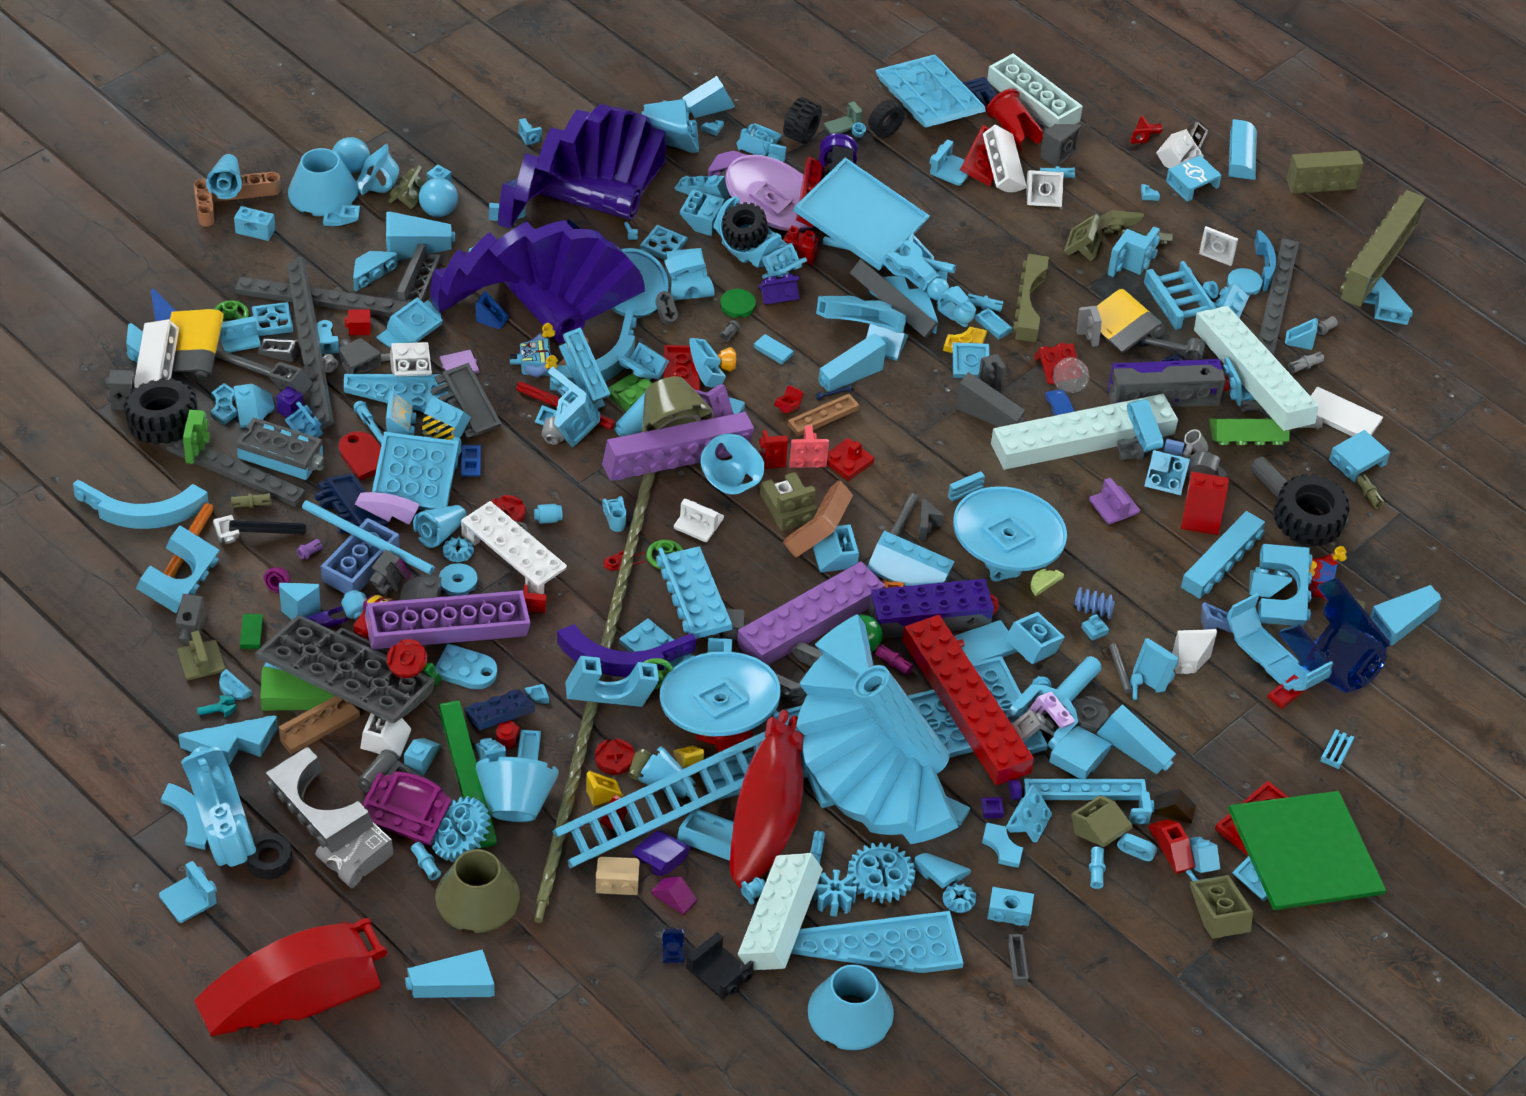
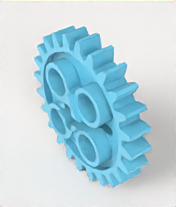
M468 796L465 799L459 797L458 802L452 800V806H449L432 841V849L436 851L435 853L446 861L454 862L461 854L474 850L475 847L481 848L479 842L486 840L483 835L489 833L486 827L491 825L487 821L490 818V815L487 814L489 810L484 807L483 803L474 797L471 799Z
M880 842L879 847L871 843L870 849L866 845H864L863 851L858 849L856 855H852L848 865L847 874L853 877L852 886H857V894L864 893V899H867L869 896L872 897V902L876 898L880 900V903H883L884 899L891 903L892 897L899 900L900 894L906 896V891L911 890L915 879L914 863H910L911 857H905V851L899 853L898 846L894 849H891V844L883 847L882 842Z

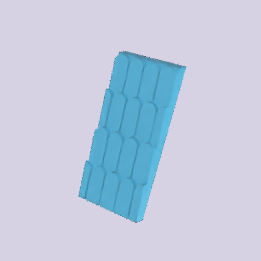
M935 54L876 70L879 80L889 88V91L903 103V106L925 128L986 112L985 106Z

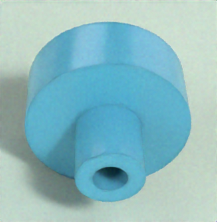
M1208 281L1203 284V289L1210 299L1218 296L1219 289L1215 281Z

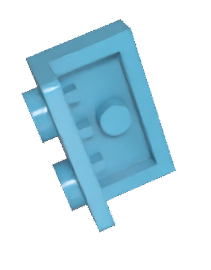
M1233 283L1221 290L1219 293L1221 296L1216 301L1215 306L1216 308L1228 306L1240 318L1249 296Z

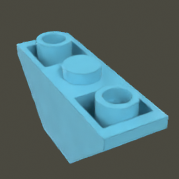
M369 251L355 260L353 275L354 290L358 291L366 287L368 284L397 268V253Z
M492 738L481 739L480 743L475 744L479 760L489 758V762L498 761L499 757H506L505 746L496 740H492Z

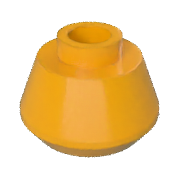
M732 347L721 350L720 354H717L721 359L720 369L732 372L736 368V352Z

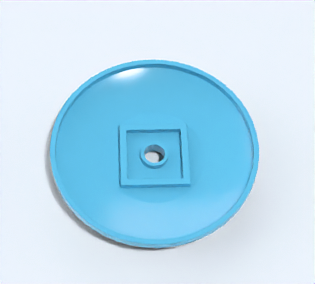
M1011 487L979 489L964 497L959 502L954 513L953 528L961 545L977 559L997 568L1012 571H1029L1045 567L1061 555L1066 544L1067 530L1060 514L1042 498L1021 489Z
M710 652L689 658L675 666L673 671L666 675L660 688V702L665 715L680 728L706 736H728L751 730L766 721L774 713L780 701V683L774 671L761 660L736 652Z

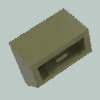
M1101 795L1071 814L1075 835L1102 847L1109 845L1112 841L1132 829V824L1115 801Z

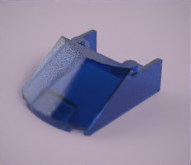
M1335 578L1320 583L1317 586L1328 600L1323 612L1326 619L1330 622L1318 639L1314 642L1299 624L1281 630L1279 635L1300 659L1297 664L1310 672L1332 661V672L1325 681L1344 693H1348L1365 687L1375 679L1387 659L1385 653L1387 647L1390 646V641L1341 580Z

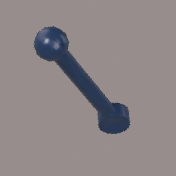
M847 385L845 388L826 393L818 392L816 393V399L822 400L825 396L844 391L850 392L852 391V386Z

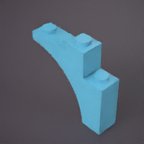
M856 296L818 297L816 314L824 318L864 322L892 330L896 333H903L906 323V315L892 309V305L884 301H864Z

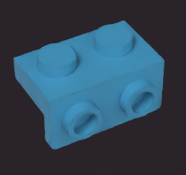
M297 402L296 404L300 409L286 418V423L294 431L316 438L324 434L319 428L322 424L316 416L313 418L310 416L313 413L307 405L302 406L300 402Z

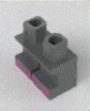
M385 549L371 567L375 573L369 580L376 586L375 589L386 597L391 590L397 592V584L402 578L407 581L411 573L398 556Z

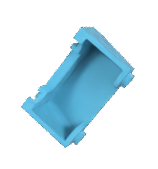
M685 99L644 105L642 115H646L649 118L653 128L665 131L666 145L690 153L699 152L696 120H689Z

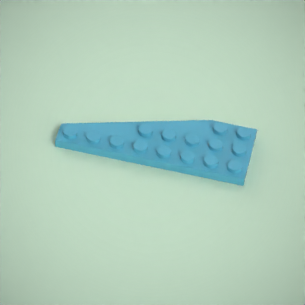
M950 911L800 929L791 954L917 973L963 968V959Z

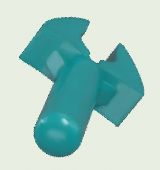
M220 695V701L217 704L198 707L197 713L198 715H204L220 711L224 713V717H228L237 710L235 698Z

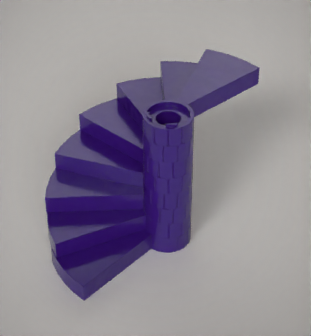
M600 104L591 113L577 109L564 131L550 128L539 157L525 153L518 179L503 183L499 202L498 225L511 229L528 201L538 194L632 220L638 210L642 193L665 163V131L653 128L646 115L624 108Z
M565 220L547 224L537 229H534L526 221L506 233L499 240L489 231L469 253L457 249L447 268L435 269L430 288L432 305L441 313L485 286L504 282L542 325L550 323L555 331L553 337L559 343H566L563 337L564 333L580 327L583 330L586 320L645 292L644 280L639 269L618 246L606 240L598 231L572 229Z

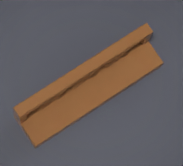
M334 696L279 726L280 742L292 755L359 718V711L352 703L348 701L340 703L343 699Z

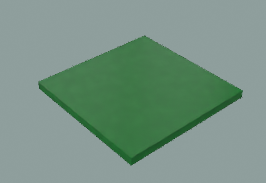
M1339 791L1229 806L1228 811L1273 910L1384 895L1386 892Z

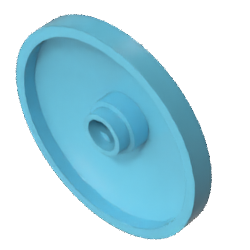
M621 249L639 269L644 280L645 292L611 309L622 316H625L627 309L634 310V317L636 318L648 316L657 310L655 304L657 295L662 291L668 292L667 274L661 263L651 254L640 249Z

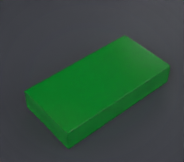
M243 614L240 649H260L263 614Z

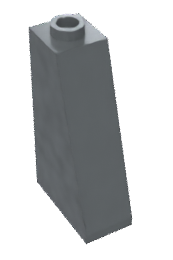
M968 372L960 382L956 409L997 427L1026 421L1023 408L973 374Z

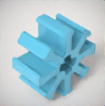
M833 870L832 880L823 872L820 875L819 884L817 883L814 891L813 900H818L817 909L823 912V909L831 905L830 916H837L838 906L847 914L851 911V903H855L857 886H852L853 877L847 874V877L840 881V870Z

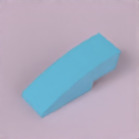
M690 338L689 343L693 362L705 387L715 388L719 384H723L726 376L718 367L721 359L706 340Z

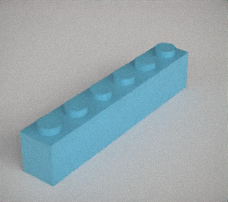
M1245 511L1184 574L1181 588L1199 599L1205 593L1209 594L1213 585L1222 580L1225 572H1230L1236 561L1239 562L1244 553L1252 549L1255 541L1263 537L1265 521Z

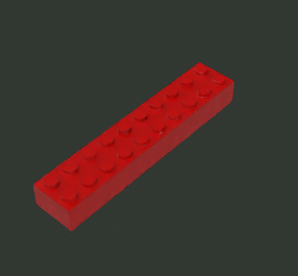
M936 615L904 626V645L995 786L1030 774L1034 757L941 616Z

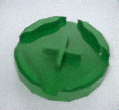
M732 289L725 292L721 297V310L727 316L733 318L743 316L744 318L751 315L755 310L756 300L749 291Z

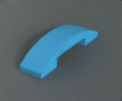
M1257 230L1254 244L1256 255L1264 256L1265 267L1263 268L1261 279L1263 281L1262 289L1266 292L1273 279L1276 255L1268 237L1261 230Z

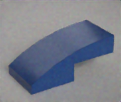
M1062 389L1045 392V399L1051 405L1054 416L1074 412L1069 398Z
M462 445L461 476L480 477L481 445Z

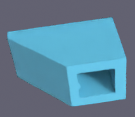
M1202 837L1190 838L1189 842L1195 865L1194 870L1200 873L1219 870L1220 862L1217 845L1211 843L1210 840L1202 839Z

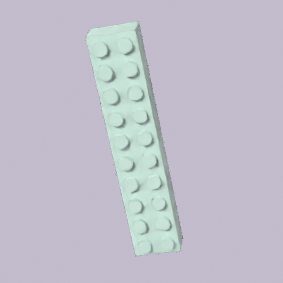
M1228 306L1197 312L1194 331L1224 365V359H1230L1240 378L1241 384L1283 431L1316 423L1319 405Z
M1159 394L993 428L991 445L1003 469L1006 470L1117 446L1118 440L1133 439L1136 434L1127 412V404L1142 399L1148 400L1162 437L1175 434L1178 418L1165 395Z

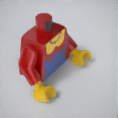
M1344 546L1337 547L1334 551L1335 554L1331 553L1324 557L1312 558V565L1309 566L1312 580L1311 584H1308V591H1311L1313 598L1320 597L1328 600L1330 595L1336 594V589L1339 588V585L1334 580L1338 565L1337 559L1345 561L1347 557L1345 554L1347 551Z

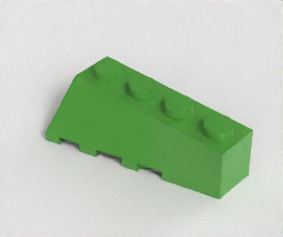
M1209 418L1212 440L1218 441V445H1229V441H1236V445H1247V441H1254V445H1265L1266 441H1272V445H1284V441H1289V430L1283 431L1273 419Z

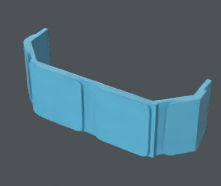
M1258 593L1236 603L1229 610L1227 620L1231 632L1234 634V640L1252 659L1260 663L1265 668V671L1279 684H1283V688L1288 691L1294 689V691H1304L1330 677L1332 661L1310 672L1262 627L1255 607L1259 597ZM1293 674L1298 677V679H1293L1289 683L1285 682Z

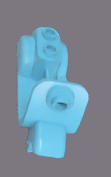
M197 747L191 752V755L181 761V764L191 784L216 864L218 866L228 864V866L233 867L246 862L247 856L256 852L255 843L232 773L221 748Z

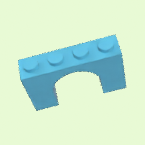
M180 525L170 537L166 549L185 560L191 568L192 575L184 579H174L150 565L136 587L137 590L175 613L179 610L182 595H194L200 586L198 585L199 581L204 582L209 574L207 570L210 567L214 568L219 560L217 558L219 549Z
M1263 544L1261 547L1260 568L1285 571L1294 578L1297 584V593L1290 599L1261 598L1258 604V616L1261 623L1304 627L1306 622L1310 620L1311 610L1308 609V602L1311 600V591H1308V584H1311L1312 573H1309V566L1312 565V555L1309 554V548Z
M580 656L565 685L567 699L643 707L659 681L657 664L638 662L631 674L625 679L615 682H603L599 680L602 675L600 658Z

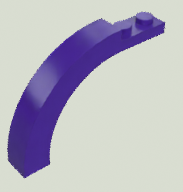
M575 624L557 631V644L571 659L577 662L580 656L600 658L602 674L618 677H628L638 662L643 663L652 658H661L671 662L676 658L691 654L696 649V638L693 633L649 650L624 652L608 649L594 643L581 633ZM657 664V669L664 670V666Z

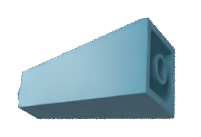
M387 212V252L397 253V261L412 258L418 244H425L427 254L452 250V242H455V232H451V224Z

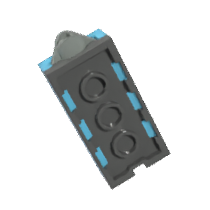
M254 417L247 426V434L243 433L236 442L239 459L304 480L308 479L313 470H323L324 468L322 439Z

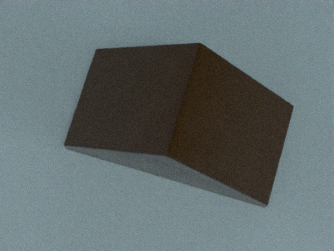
M1180 789L1156 795L1154 812L1152 814L1192 824L1196 805Z

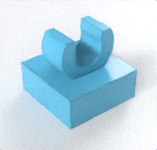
M1097 614L1089 617V620L1083 622L1081 626L1092 641L1107 635L1109 632V628Z

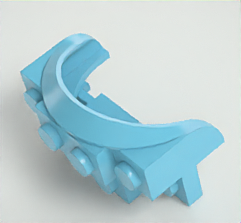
M734 196L721 206L713 228L721 236V243L739 261L743 263L752 262V265L757 268L763 267L765 265L761 257L787 245V243L781 239L778 233H774L768 227L766 240H763L764 242L761 245L758 244L757 248L752 247L751 250H739V248L735 249L732 245H729L725 239L722 218L726 210H730L729 207L732 205L736 206L740 202V199ZM745 224L740 226L739 228H747L751 225Z

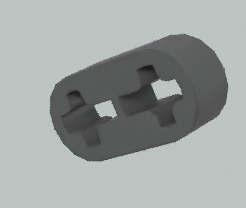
M662 291L657 295L655 304L662 323L673 325L677 320L678 312L672 295L669 292ZM662 297H663L664 300H667L666 306H665L664 301H661V298H662ZM667 311L669 316H673L672 319L666 317Z

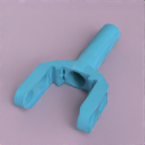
M1092 656L1085 658L1057 689L1046 685L1031 684L1011 705L1007 714L1012 718L1018 717L1038 696L1052 692L1075 720L1072 725L1064 728L1059 727L1055 731L1054 737L1048 742V747L1053 750L1078 723L1077 713L1071 702L1101 671V663Z

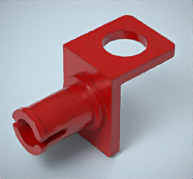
M1140 116L1130 143H1147L1151 134H1161L1163 131L1161 123L1148 124L1144 116ZM1140 134L1142 138L1136 139V136Z

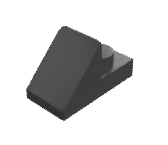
M922 499L919 540H926L927 533H931L932 527H942L944 515L926 499Z

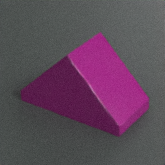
M681 876L663 878L651 891L652 895L683 915L697 902L696 897Z

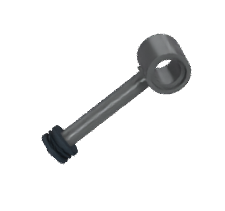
M1147 336L1137 342V346L1140 344V346L1144 347L1145 344L1185 352L1184 358L1186 360H1202L1205 349L1204 341L1199 338H1191L1187 345Z

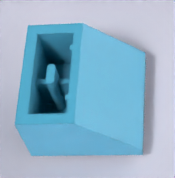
M692 190L680 210V215L695 232L712 236L715 231L713 228L714 222L721 206L725 203V199Z
M851 525L837 526L829 536L813 546L820 573L846 570L858 563L859 551Z

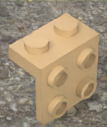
M598 858L596 893L638 895L639 860L637 858Z

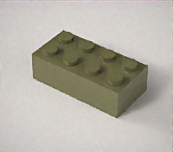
M1358 150L1292 154L1286 181L1291 194L1355 190L1358 187L1363 161Z

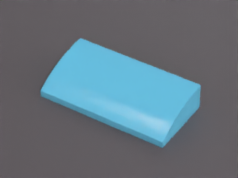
M697 809L690 812L681 824L677 839L686 845L730 861L734 822Z

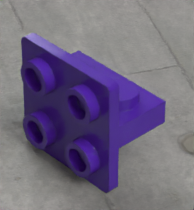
M787 274L779 279H776V276L762 280V283L758 285V289H761L763 304L799 300L796 282L799 280V276L794 277L793 274Z

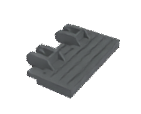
M469 362L435 376L437 384L441 385L432 388V395L448 391V394L437 399L464 411L471 417L463 432L467 439L501 426V422Z

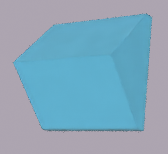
M870 324L866 338L877 333L886 343L885 358L897 361L907 341L908 334L896 333L892 330Z
M279 583L281 611L288 618L293 620L298 614L306 617L321 612L319 584Z

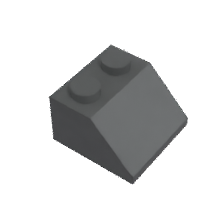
M1054 124L1052 127L1047 128L1043 133L1044 138L1040 158L1056 167L1076 153L1081 125Z

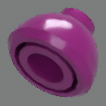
M273 567L265 572L264 583L270 591L280 593L279 583H290V576L286 569Z

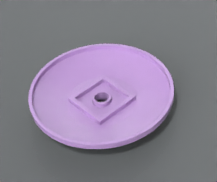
M762 155L741 156L729 165L725 181L731 197L737 196L740 199V204L747 202V204L754 203L755 206L759 205L765 212L768 226L788 231L792 225L798 227L799 231L812 228L796 221L797 213L793 211L800 198L803 175L784 162Z

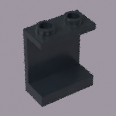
M716 932L687 956L686 969L723 1000L726 996L734 994L743 982L747 983L752 978L754 963L750 960L746 965H743L723 947V936Z

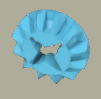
M460 536L457 539L451 537L450 541H445L443 546L444 556L453 562L466 561L474 552L472 542H469L467 538L461 539ZM457 546H460V550L457 553L456 548Z
M954 883L953 886H947L943 892V902L951 911L958 913L967 912L976 903V893L972 891L971 887H966L964 883L962 885ZM956 894L959 896L964 894L963 899H956Z

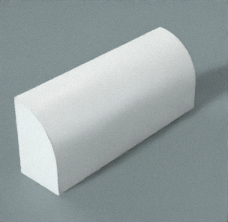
M997 125L992 126L983 133L996 187L1005 192H1018L1027 188L1013 134Z
M169 319L144 323L134 380L136 388L142 383H149L151 380L171 379L179 327Z

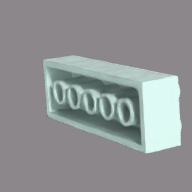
M1011 54L989 66L988 82L1000 92L1011 88L1016 89L1020 94L1019 100L1027 111L1049 128L1054 124H1076L1080 122L1083 106L1015 54Z
M812 853L776 856L738 952V956L745 965L750 960L754 963L753 970L784 969L786 967L823 870Z

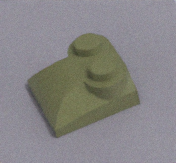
M1111 210L1100 216V230L1104 231V234L1109 235L1114 234V231L1125 230L1138 223L1144 217V213Z

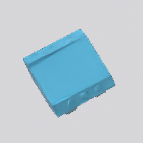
M754 123L749 125L748 129L741 130L740 138L736 144L739 151L744 150L753 155L766 156L769 152V145L771 143L777 144L783 135Z
M1147 638L1139 653L1133 674L1141 673L1143 682L1155 689V693L1163 692L1175 677L1173 670L1178 665V657Z

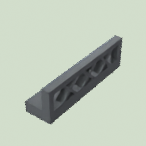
M425 244L417 245L397 291L400 301L411 302L413 300H410V298L417 295L423 302L434 270L438 268L441 261V255L427 254ZM426 260H433V261H434V262L431 263V264H428V265L426 264ZM426 271L429 272V274L423 277L420 275ZM424 284V286L418 289L415 288L416 285Z

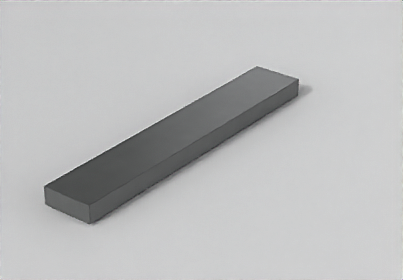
M860 259L851 270L850 274L879 299L892 305V309L906 315V322L921 335L927 338L936 327L937 323L864 260Z

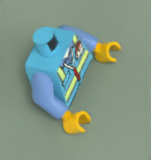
M550 323L543 325V333L540 332L534 339L521 343L519 354H509L510 365L521 364L522 374L531 375L536 378L550 376L548 371L552 367L557 368L558 359L550 354L549 339H547V336L553 337L555 335L553 326Z

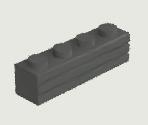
M1009 934L1008 947L1014 986H1027L1029 977L1023 935Z

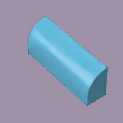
M1233 119L1230 130L1228 177L1255 180L1257 130L1250 122Z

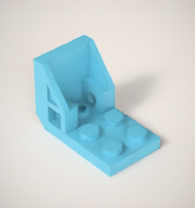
M552 367L548 371L552 377L550 381L557 388L559 387L557 391L562 395L558 401L554 425L567 443L574 447L599 423L600 412L582 389Z

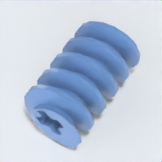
M1079 587L1074 607L1077 606L1078 612L1084 607L1086 614H1088L1090 609H1092L1093 615H1096L1099 611L1100 617L1107 613L1108 619H1111L1115 600L1113 601L1111 594L1105 599L1103 592L1099 597H1097V591L1090 595L1089 589L1083 594L1082 587Z

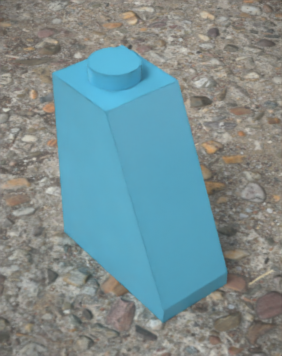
M717 76L682 97L686 101V111L688 114L692 113L695 118L735 107Z

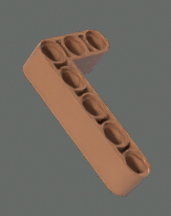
M276 172L241 175V190L234 198L220 199L214 193L211 194L206 186V179L195 181L194 192L199 224L204 227L214 224L213 202L279 194L281 192L280 175Z
M841 480L830 487L814 518L783 541L784 546L795 558L829 536L836 529L853 496Z

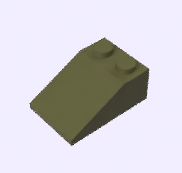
M1229 875L1190 881V888L1203 925L1212 939L1251 932L1253 911Z

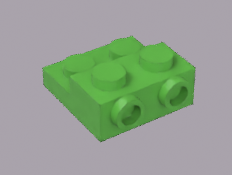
M632 373L608 388L610 396L608 397L627 412L645 393L646 388L653 383L647 378L641 379Z
M189 410L183 435L186 463L193 464L195 456L199 455V450L204 451L206 443L210 441V432H207L209 420L206 419L205 411Z

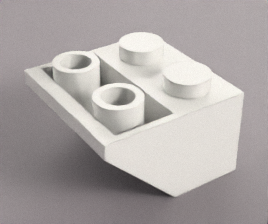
M1187 129L1171 134L1156 152L1163 165L1167 168H1172L1199 155L1204 157Z
M428 342L391 343L390 363L391 371L395 377L432 375Z
M371 713L363 730L360 748L378 754L383 750H388L400 760L411 733V728L402 718L393 724Z

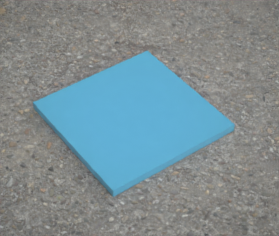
M844 158L793 209L795 213L879 271L884 266V255L890 251L897 253L900 250L901 244L909 239L910 234H915L930 217V215L847 158Z

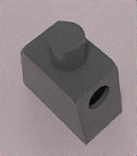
M359 338L353 342L343 339L340 342L339 358L347 374H366L381 366V353L363 339Z
M182 595L176 627L179 635L178 642L183 645H189V641L192 639L191 632L199 630L201 634L207 614L202 596Z

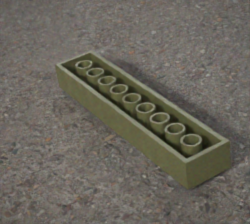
M1406 190L1404 195L1399 196L1392 210L1388 211L1386 219L1383 218L1380 227L1376 228L1374 235L1372 234L1369 242H1366L1363 251H1360L1357 259L1353 260L1351 268L1348 267L1345 273L1347 280L1343 282L1340 289L1343 292L1342 300L1361 307L1417 227L1426 197Z

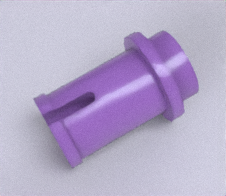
M315 539L306 545H300L297 549L299 558L308 559L310 555L323 549L322 544L316 546L320 543V540Z

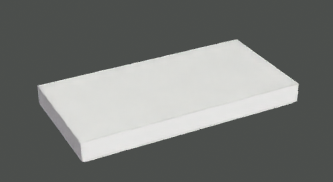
M1317 387L1311 395V398L1319 405L1317 415L1322 417L1323 423L1352 437L1363 430L1372 436L1382 422V416L1322 388Z

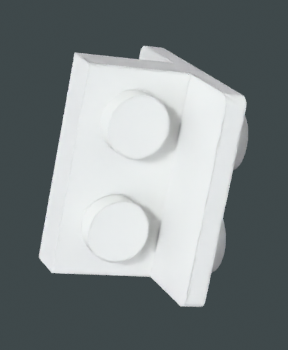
M684 499L681 503V514L674 524V529L707 542L723 521L724 515L701 506L696 502Z

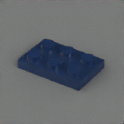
M519 689L511 690L501 696H493L481 703H473L469 707L464 708L468 719L478 730H482L535 712V706Z

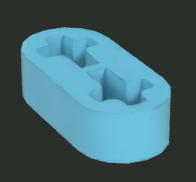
M1124 833L1117 843L1121 851L1145 861L1153 860L1157 852V848L1153 843L1129 833Z

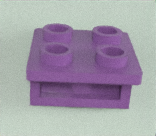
M1111 478L1104 480L1102 493L1093 495L1089 499L1108 525L1140 512V509L1122 486H1117Z

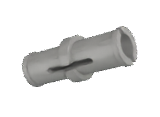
M1320 351L1309 356L1304 355L1301 359L1290 362L1288 369L1292 374L1303 369L1308 370L1311 366L1324 362V356Z

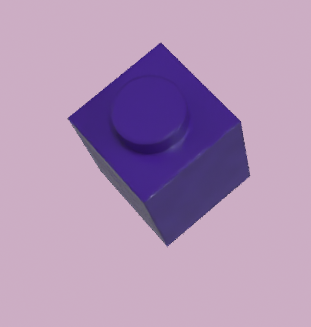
M287 386L276 396L277 412L288 418L300 409L296 404L297 402H300L303 406L302 394Z

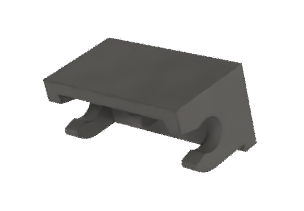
M998 353L981 358L978 378L999 393H1002L1006 372L1005 364Z

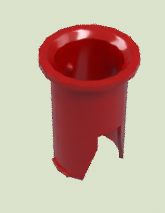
M1011 88L999 93L990 101L986 108V114L989 118H995L1004 130L1013 134L1018 150L1022 151L1021 144L1026 137L1039 144L1044 138V131L1020 102L1019 92Z

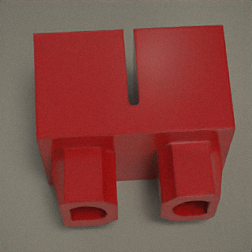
M790 226L783 241L787 244H793L799 259L806 257L807 261L804 263L813 264L818 255L817 243L819 238L815 237V232L808 230L805 233H800L798 227Z

